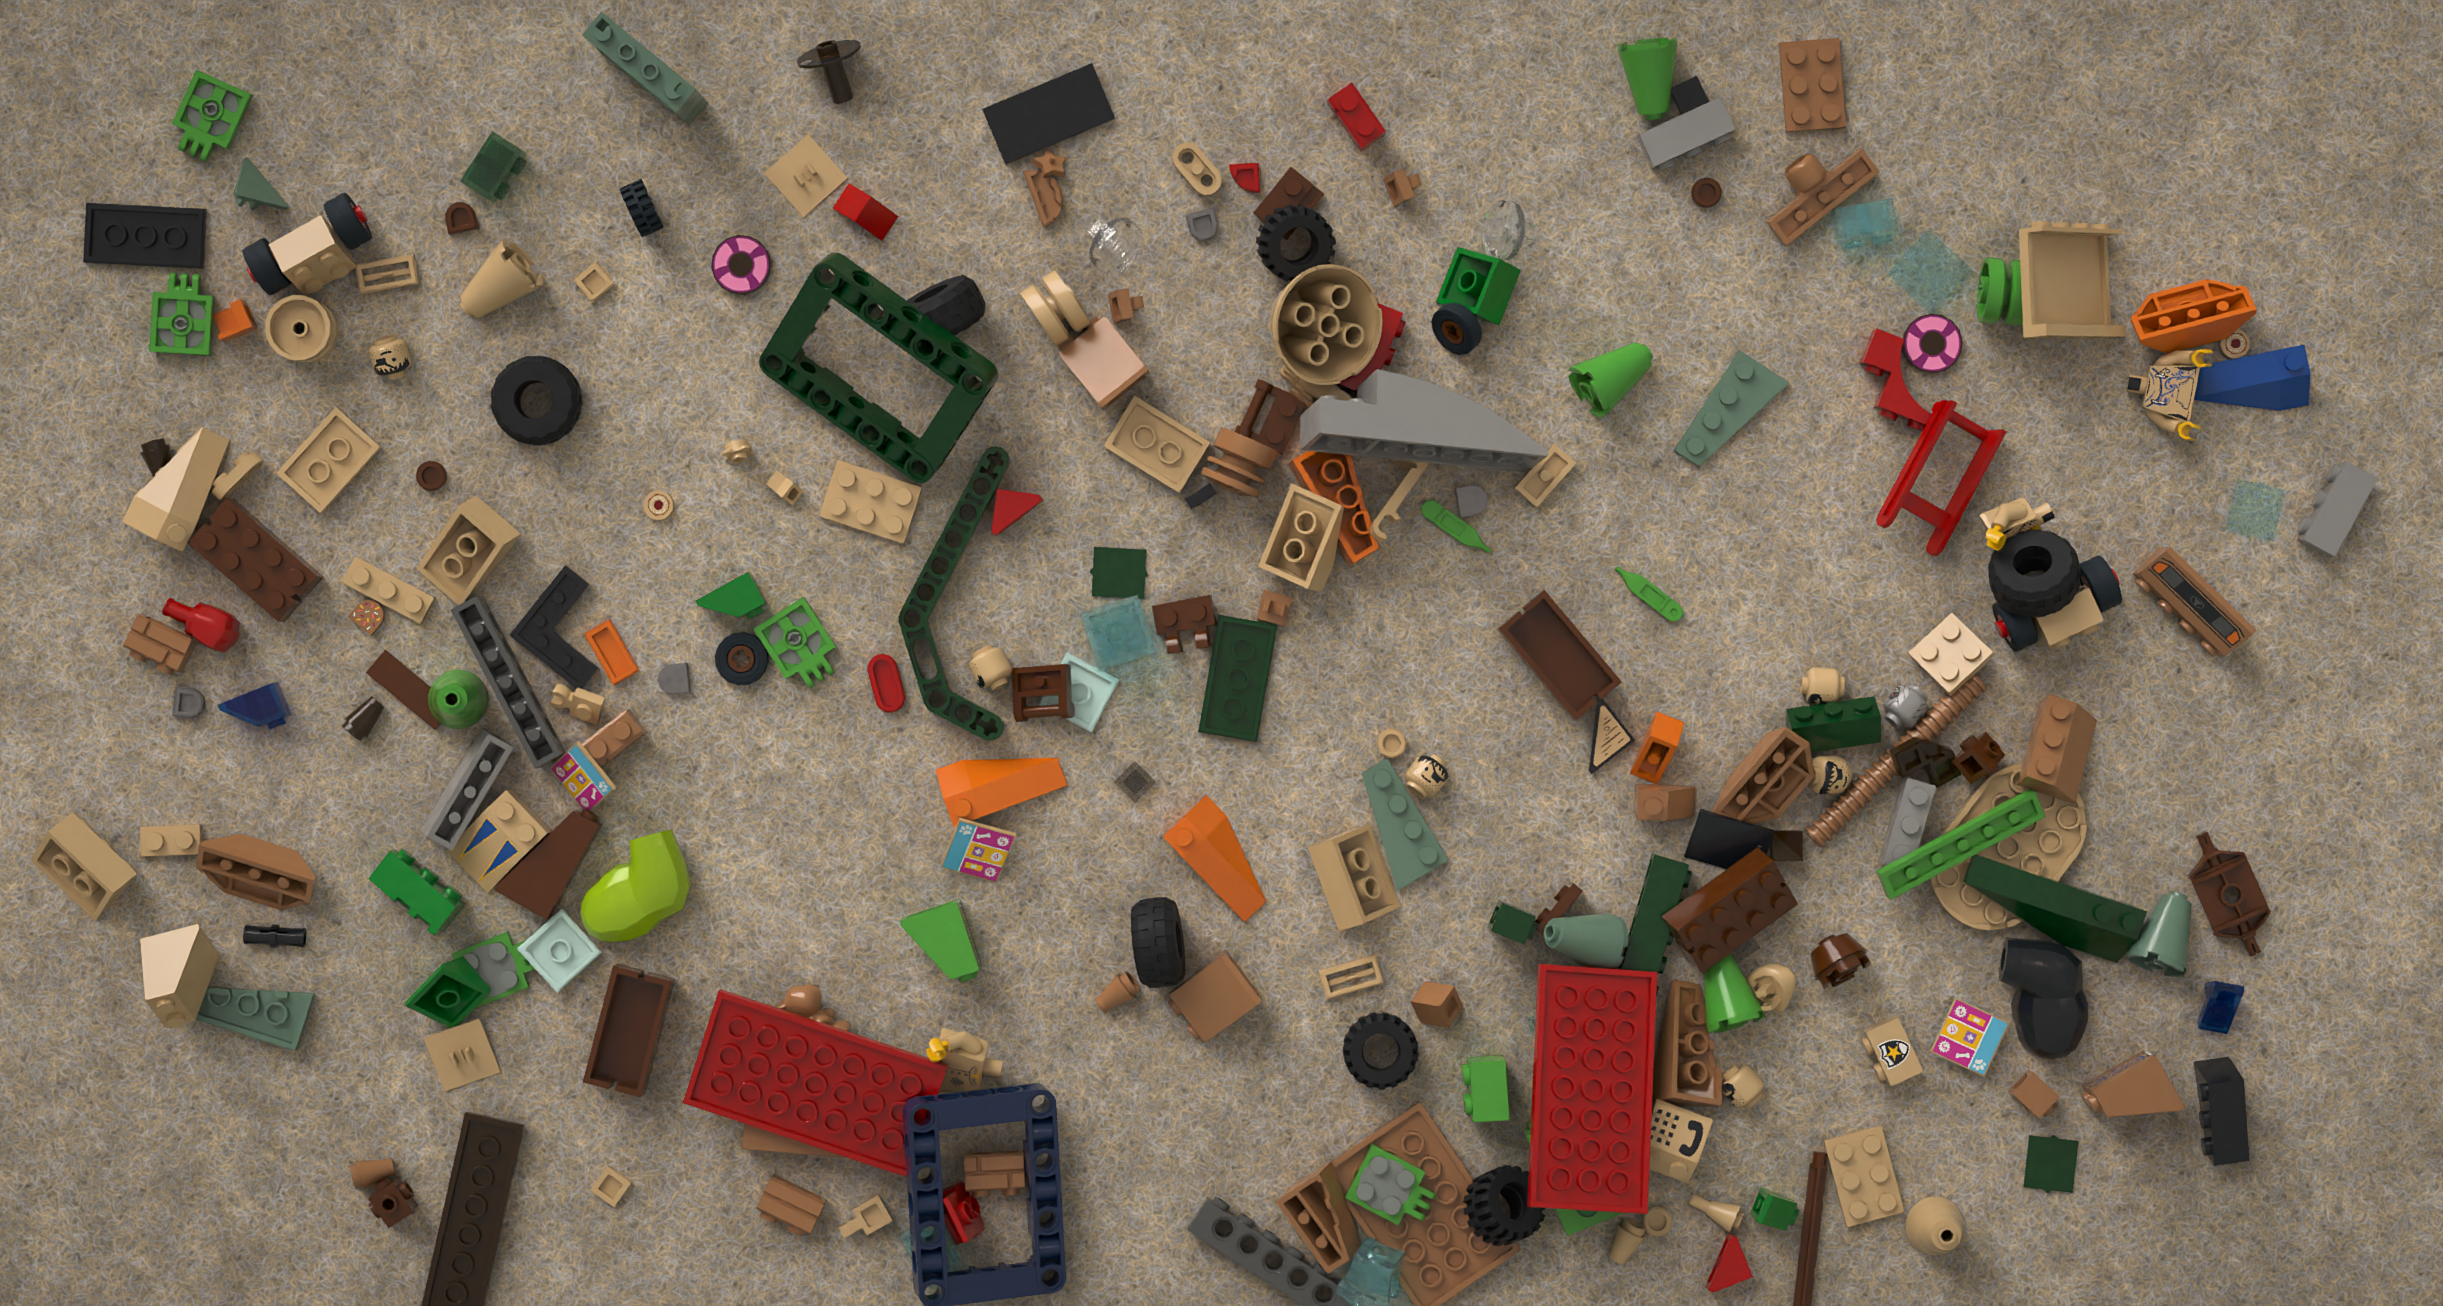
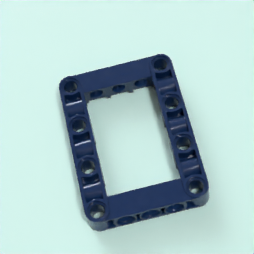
M1032 1083L910 1098L903 1107L913 1287L915 1294L923 1305L954 1306L1049 1294L1061 1290L1066 1282L1057 1108L1053 1094L1044 1085ZM1044 1095L1043 1103L1040 1106L1033 1107L1032 1102L1034 1098ZM927 1109L926 1116L922 1120H914L916 1111ZM1025 1121L1026 1140H1023L1025 1175L1028 1178L1029 1198H1026L1028 1233L1032 1239V1255H1030V1259L1023 1263L1006 1265L1004 1262H1000L998 1266L983 1268L969 1266L967 1270L948 1272L939 1131ZM1040 1154H1048L1045 1163L1036 1165V1159ZM922 1168H930V1173L926 1178H917L918 1172ZM1044 1212H1051V1217L1048 1221L1039 1223V1218ZM925 1227H934V1231L930 1236H921V1232ZM1054 1270L1052 1278L1042 1280L1043 1274L1046 1271ZM929 1285H938L935 1293L925 1295V1290Z

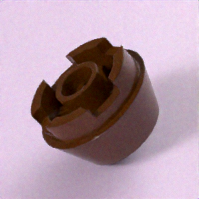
M1848 933L1836 937L1835 935H1830L1819 942L1820 946L1815 948L1810 954L1815 980H1819L1824 989L1829 986L1830 982L1833 987H1836L1854 978V973L1858 970L1859 966L1862 965L1864 969L1871 964L1866 955L1867 949Z

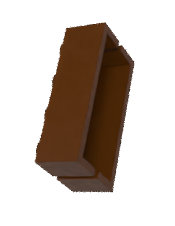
M226 498L209 517L213 523H204L188 542L191 547L278 622H285L303 602L299 598L293 597L295 594L299 597H307L324 577L235 499Z
M1542 590L1522 607L1525 611L1523 615L1520 611L1516 612L1499 626L1497 630L1573 720H1577L1596 704L1595 700L1591 698L1595 695L1598 699H1602L1622 681L1548 593Z
M1757 847L1661 917L1672 936L1676 939L1675 941L1685 958L1697 970L1704 973L1790 911L1798 903L1788 885L1783 882L1785 880L1775 862Z
M622 964L613 966L583 1083L610 1089L614 1086L615 1081H619L615 1091L637 1097H642L646 1094L675 978L648 972L643 976L644 970Z

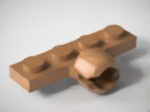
M1863 148L1856 150L1831 171L1825 170L1815 155L1805 154L1792 162L1785 170V177L1796 190L1797 196L1792 202L1766 221V223L1780 242L1787 246L1880 172Z

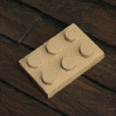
M1134 395L1103 447L1180 493L1211 442Z
M335 407L276 474L319 513L323 514L382 447L342 410Z
M837 460L819 516L905 544L923 487Z
M1881 1125L1823 1140L1846 1227L1904 1213Z

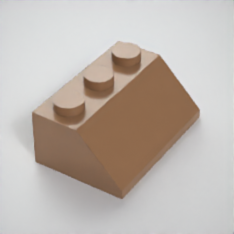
M2048 694L2039 703L2017 785L2074 804L2097 720L2078 703Z

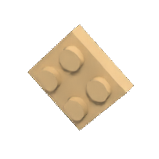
M1953 613L1948 615L1908 652L1909 656L1950 696L1994 657V653Z

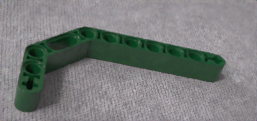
M997 446L988 448L982 455L898 617L926 708L988 741L995 740L1003 734L1004 722L998 715L949 689L928 619L1009 468L1010 457L1003 448ZM999 452L1002 453L1001 459L1004 463L1002 466H995L992 473L998 474V476L994 480L988 474L980 472L983 467L986 470L990 469L992 462L988 459L989 456H996ZM983 478L987 479L990 482V491L985 495H978L974 490L976 481ZM966 505H973L977 512L974 520L966 522L961 518V509ZM952 531H958L963 538L962 544L957 548H951L947 544V536ZM943 557L948 561L949 567L946 573L939 575L933 570V562L937 558ZM924 584L932 585L935 590L934 597L929 601H924L919 596V589ZM911 610H916L921 616V621L916 627H909L905 622V616ZM922 638L928 641L937 668L936 676L930 680L922 676L914 652V643ZM937 690L944 693L946 697L945 704L940 708H936L930 703L931 694ZM963 704L968 705L972 710V717L967 722L960 721L956 716L957 708ZM978 711L984 713L980 718L981 720L990 722L994 719L996 721L997 733L985 734L986 728L980 724L976 725V729L971 727L978 717Z

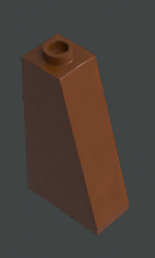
M585 808L581 812L578 810L572 811L496 886L495 891L545 919L551 918L603 825L597 821L599 816Z

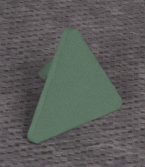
M246 157L242 161L233 193L238 206L242 207L248 201L251 210H255L260 204L286 210L289 205L250 159Z

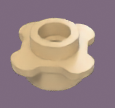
M745 439L727 442L725 450L722 452L723 456H726L725 461H731L733 464L744 463L748 460V457L754 456L751 446Z

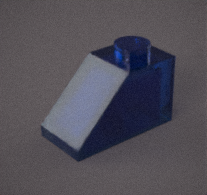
M279 682L270 683L218 704L220 711L257 727L268 725L269 730L285 725V718L292 716Z

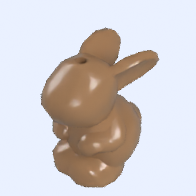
M812 984L791 987L787 991L785 998L776 1005L777 1008L846 1031L851 1026L846 1020L834 1021V1010L830 1008L821 1009L822 994L819 987Z

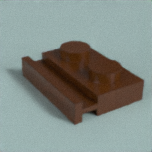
M1290 167L1253 214L1266 223L1264 218L1268 214L1271 216L1275 214L1274 209L1278 207L1284 209L1286 205L1298 206L1299 204L1313 209L1324 196V193L1294 168ZM1298 227L1289 230L1283 238L1287 241Z
M1574 883L1570 888L1564 885L1554 897L1558 903L1551 911L1545 908L1535 920L1539 924L1536 930L1544 936L1543 932L1547 923L1553 918L1562 917L1583 891Z

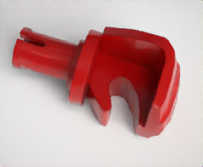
M169 598L163 607L162 615L169 616L185 624L186 635L194 637L199 643L212 650L227 652L238 641L240 622L234 615L218 607L199 602L192 608L175 601L173 598Z

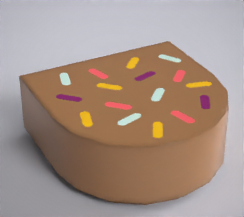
M365 600L359 603L348 617L372 636L382 625L385 619V611L380 603L373 600Z

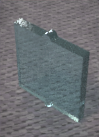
M2237 479L2225 530L2246 534L2247 538L2254 536L2273 541L2285 490L2266 486L2264 482L2257 484Z

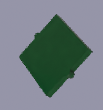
M1094 547L1093 568L1090 570V573L1093 574L1092 596L1144 599L1145 577L1148 575L1145 571L1146 549Z
M2029 1135L2023 1187L2043 1189L2046 1193H2050L2051 1190L2073 1193L2078 1141L2058 1139L2055 1135H2052L2051 1138Z

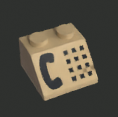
M1656 1099L1652 1107L1650 1170L1688 1184L1698 1165L1713 1119Z

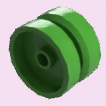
M1986 257L1981 267L1977 293V318L1979 323L1995 324L2002 314L2006 325L2022 326L2020 260L2013 259L2006 269L2002 258Z

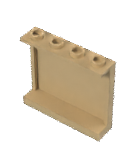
M2049 221L2031 222V228L2019 229L2024 338L2112 339L2126 337V325H2111L2107 236L2122 234L2121 229H2109V224H2094L2090 228L2089 223L2071 224L2070 227V222L2051 223L2050 226Z

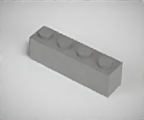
M483 727L481 728L421 829L427 838L453 851L514 747L508 741Z

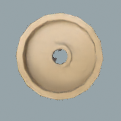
M1053 269L1042 277V284L1049 296L1045 298L1038 287L1032 284L1022 290L1020 295L1054 345L1058 347L1069 339V333L1061 321L1066 319L1072 329L1080 332L1091 323L1081 309L1082 304L1070 286L1064 284L1060 276Z
M291 295L279 300L270 309L265 320V334L269 345L280 356L299 363H314L324 359L334 349L339 338V324L335 314L326 304L305 295ZM301 324H304V332L302 334H298V331L301 330L299 326Z

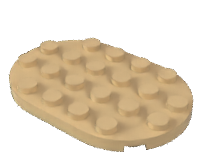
M2022 764L2003 767L1990 777L1985 778L1941 836L2028 790L2017 785ZM2035 791L2045 818L1976 855L2059 881L2079 854L2085 840L2087 824L2084 804L2079 793L2073 804ZM1971 857L1930 879L1933 892L1940 905L1954 919L1967 926L1981 930H1997L2009 928L2024 921L1963 882Z

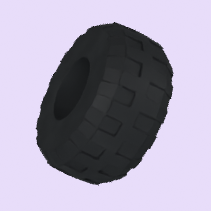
M965 275L955 276L934 284L906 300L918 308L932 322L944 327L953 335L959 334L978 322L984 316L986 306L974 280Z
M544 356L522 357L508 364L495 379L496 381L490 396L492 413L500 428L516 441L528 445L554 443L568 435L579 420L581 406L583 405L580 385L572 372L557 360ZM543 383L551 391L553 397L552 406L544 416L533 419L526 416L522 411L520 405L521 395L529 385Z
M2022 531L2011 538H2007L2001 550L1993 551L1988 566L1990 587L1995 600L2008 612L2022 617H2045L2062 610L2074 599L2080 587L2081 571L2075 549L2065 538L2048 531ZM2031 571L2045 572L2035 577L2024 576V574Z
M1167 897L1139 900L1131 909L1132 947L1141 984L1149 988L1177 985L1185 978L1186 963L1183 930L1176 902Z

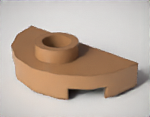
M1038 170L1023 171L1043 228L1054 223L1061 213L1063 205L1061 188L1053 177L1043 178L1042 172Z

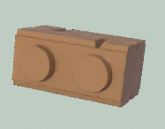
M138 614L123 647L131 650L129 653L131 657L142 662H146L147 658L157 662L156 668L172 675L174 671H184L197 640L145 614Z
M628 709L624 710L584 741L582 745L602 769L648 732L631 710Z
M1023 1150L964 1154L965 1191H972V1196H989L990 1190H1002V1195L1020 1194V1189L1026 1188Z
M773 1174L756 1209L761 1211L760 1216L763 1219L772 1223L780 1220L788 1224L787 1229L790 1232L803 1236L804 1233L810 1235L827 1199Z

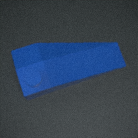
M2305 345L2212 363L2211 367H2200L2194 400L2275 411L2309 405L2310 369Z

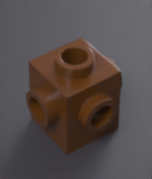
M1985 732L1977 738L1971 735L1959 745L1962 750L1952 762L1967 781L1972 784L1983 776L1988 778L2000 768L1998 763L2005 754L2000 749L1999 744Z
M398 1176L391 1181L386 1177L372 1187L374 1192L369 1197L371 1202L369 1207L372 1213L378 1219L382 1218L388 1228L412 1214L418 1206L413 1199L414 1192L406 1181L402 1182Z

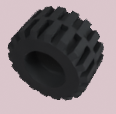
M1289 204L1284 209L1278 207L1274 209L1275 214L1272 216L1268 214L1264 218L1266 220L1264 226L1260 224L1258 229L1261 232L1260 237L1256 236V243L1259 245V249H1257L1258 256L1262 258L1261 262L1280 279L1292 281L1296 276L1309 268L1331 264L1328 260L1330 256L1334 257L1335 250L1332 247L1336 244L1335 237L1332 236L1333 230L1327 224V220L1311 208L1309 209L1299 204L1298 206ZM1296 227L1307 229L1311 236V245L1308 252L1296 260L1284 258L1280 249L1283 236L1289 230Z
M1386 1012L1369 1013L1370 1015L1362 1016L1355 1024H1352L1345 1035L1343 1046L1344 1060L1350 1074L1359 1083L1365 1084L1366 1087L1372 1089L1375 1087L1379 1088V1090H1385L1386 1087L1394 1088L1398 1086V1083L1406 1081L1411 1072L1413 1073L1416 1061H1418V1043L1409 1025L1401 1020L1400 1017ZM1377 1033L1390 1035L1398 1045L1396 1060L1385 1068L1371 1066L1363 1056L1365 1041Z
M1504 1165L1481 1174L1472 1180V1184L1468 1185L1466 1191L1469 1194L1465 1195L1463 1200L1467 1204V1207L1464 1208V1215L1469 1216V1221H1467L1469 1227L1473 1226L1475 1228L1473 1233L1477 1237L1483 1236V1242L1487 1244L1493 1242V1246H1506L1533 1235V1232L1538 1231L1541 1227L1539 1223L1544 1221L1545 1218L1542 1211L1546 1208L1527 1207L1529 1177L1527 1170L1522 1172L1521 1167ZM1499 1194L1509 1204L1510 1218L1505 1215L1500 1207Z

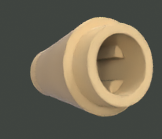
M1625 1218L1622 1223L1618 1224L1609 1258L1624 1265L1644 1240L1646 1228L1633 1219Z

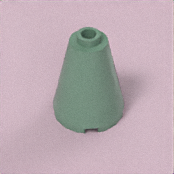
M2170 891V894L2162 895L2141 929L2138 940L2128 951L2127 957H2129L2128 960L2131 963L2153 972L2152 968L2165 971L2164 976L2184 977L2187 970L2192 906L2187 901L2186 895L2176 891Z
M1611 913L1553 918L1547 923L1543 932L1547 946L1592 968L1616 969L1624 959V956H1621L1623 947H1628L1629 942L1628 929L1624 920Z

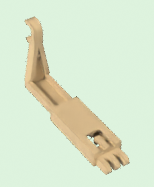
M1285 365L1279 371L1280 376L1294 386L1289 393L1308 407L1321 396L1326 395L1336 396L1338 400L1344 401L1353 399L1335 385H1317L1306 382L1292 374ZM1390 459L1408 473L1403 476L1370 525V534L1375 540L1384 542L1387 539L1386 533L1379 530L1380 522L1383 518L1389 519L1391 523H1397L1400 520L1399 515L1395 511L1429 463Z

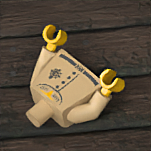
M942 1028L940 1039L933 1038L929 1042L930 1048L926 1050L930 1061H940L949 1064L939 1094L980 1090L983 1076L1000 1078L1003 1061L986 1058L988 1043L985 1040L974 1037L967 1031L956 1032Z

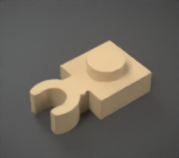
M556 684L552 692L554 697L551 700V706L558 709L568 708L570 709V716L595 725L598 724L602 715L605 697L577 688L574 693L568 687Z

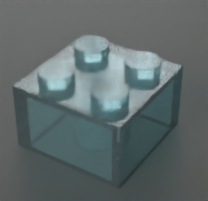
M1138 595L1080 613L1098 673L1155 655V647Z

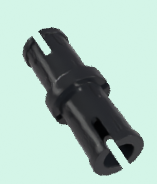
M272 924L271 927L245 925L243 942L244 944L270 945L271 948H278L279 946L305 947L306 928H283L279 924Z

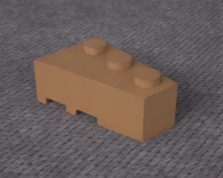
M1332 1160L1288 1187L1275 1201L1327 1274L1350 1261L1362 1247Z

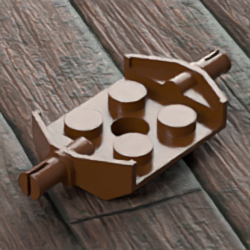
M2208 832L2197 835L2196 838L2203 850V856L2187 877L2194 886L2214 931L2213 935L2217 937L2240 938L2244 942L2249 956L2260 953L2261 950L2254 937L2256 935L2255 932L2265 923L2271 911L2245 853L2218 850V848H2214ZM2229 886H2234L2239 893L2237 900L2233 903H2228L2224 899V891Z

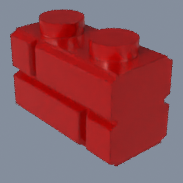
M1353 83L1348 84L1327 99L1328 106L1350 138L1354 139L1353 142L1360 152L1385 136L1386 130Z

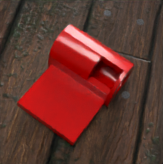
M962 1181L943 1189L944 1222L955 1245L965 1243L978 1236L985 1229V1224L981 1218L980 1206L976 1197L974 1198L970 1195L969 1191H965V1183H962Z

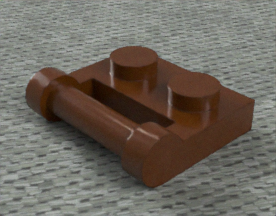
M1258 379L1254 386L1256 388L1255 394L1240 426L1237 425L1234 432L1278 451V454L1283 455L1305 403L1289 392ZM1267 394H1270L1276 398L1260 434H1256L1251 431Z
M1058 664L1012 668L1013 714L1016 722H1026L1029 718L1061 716L1063 719L1073 718L1075 707L1072 702L1071 665ZM1058 696L1059 704L1029 707L1026 705V698Z

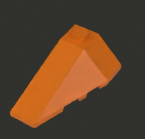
M1058 758L961 760L936 769L943 799L953 827L957 825L959 818L972 821L1068 786Z
M1205 795L1163 835V838L1245 922L1266 903V900L1227 816Z

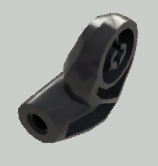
M2006 937L2000 959L1999 980L2015 989L2011 1010L2018 1039L2027 1051L2039 1058L2057 1059L2066 1057L2077 1048L2088 1022V1002L2082 989V961L2064 945L2045 940Z

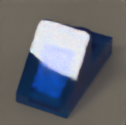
M2219 981L2206 982L2204 984L2206 1000L2198 1018V1029L2228 1034L2243 996L2244 986Z

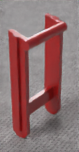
M1941 400L1932 406L1933 413L1876 519L1878 526L1888 528L1894 522L1900 509L1903 508L1935 526L1936 528L1926 546L1927 553L1932 556H1937L1944 550L2007 433L2003 429L1987 430L1954 411L1957 402L1953 400ZM1949 421L1982 440L1944 511L1910 492L1946 423Z

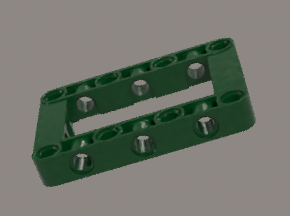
M836 252L828 254L813 268L759 359L761 370L769 378L916 483L927 482L940 469L998 379V371L991 361L944 327L932 322L918 308L846 256ZM831 299L837 301L954 386L921 438H918L903 427L901 421L874 402L870 403L853 390L854 387L828 368H822L805 356L802 346L816 331L817 327L815 325L830 308L828 304Z

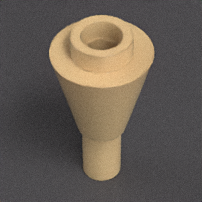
M1693 1194L1689 1205L1706 1212V1215L1729 1233L1732 1228L1738 1230L1745 1215L1740 1212V1205L1717 1201L1710 1202Z

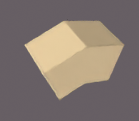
M776 470L766 483L769 488L791 505L795 503L804 491L779 470Z

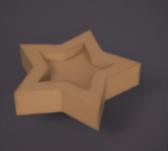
M1046 149L1044 156L1033 159L1032 164L1041 169L1043 178L1051 175L1064 178L1065 171L1062 165L1066 157L1055 156Z

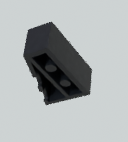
M2229 1056L2194 1061L2197 1094L2201 1110L2199 1111V1121L2204 1131V1138H2201L2203 1155L2208 1156L2214 1166L2250 1161L2243 1077Z

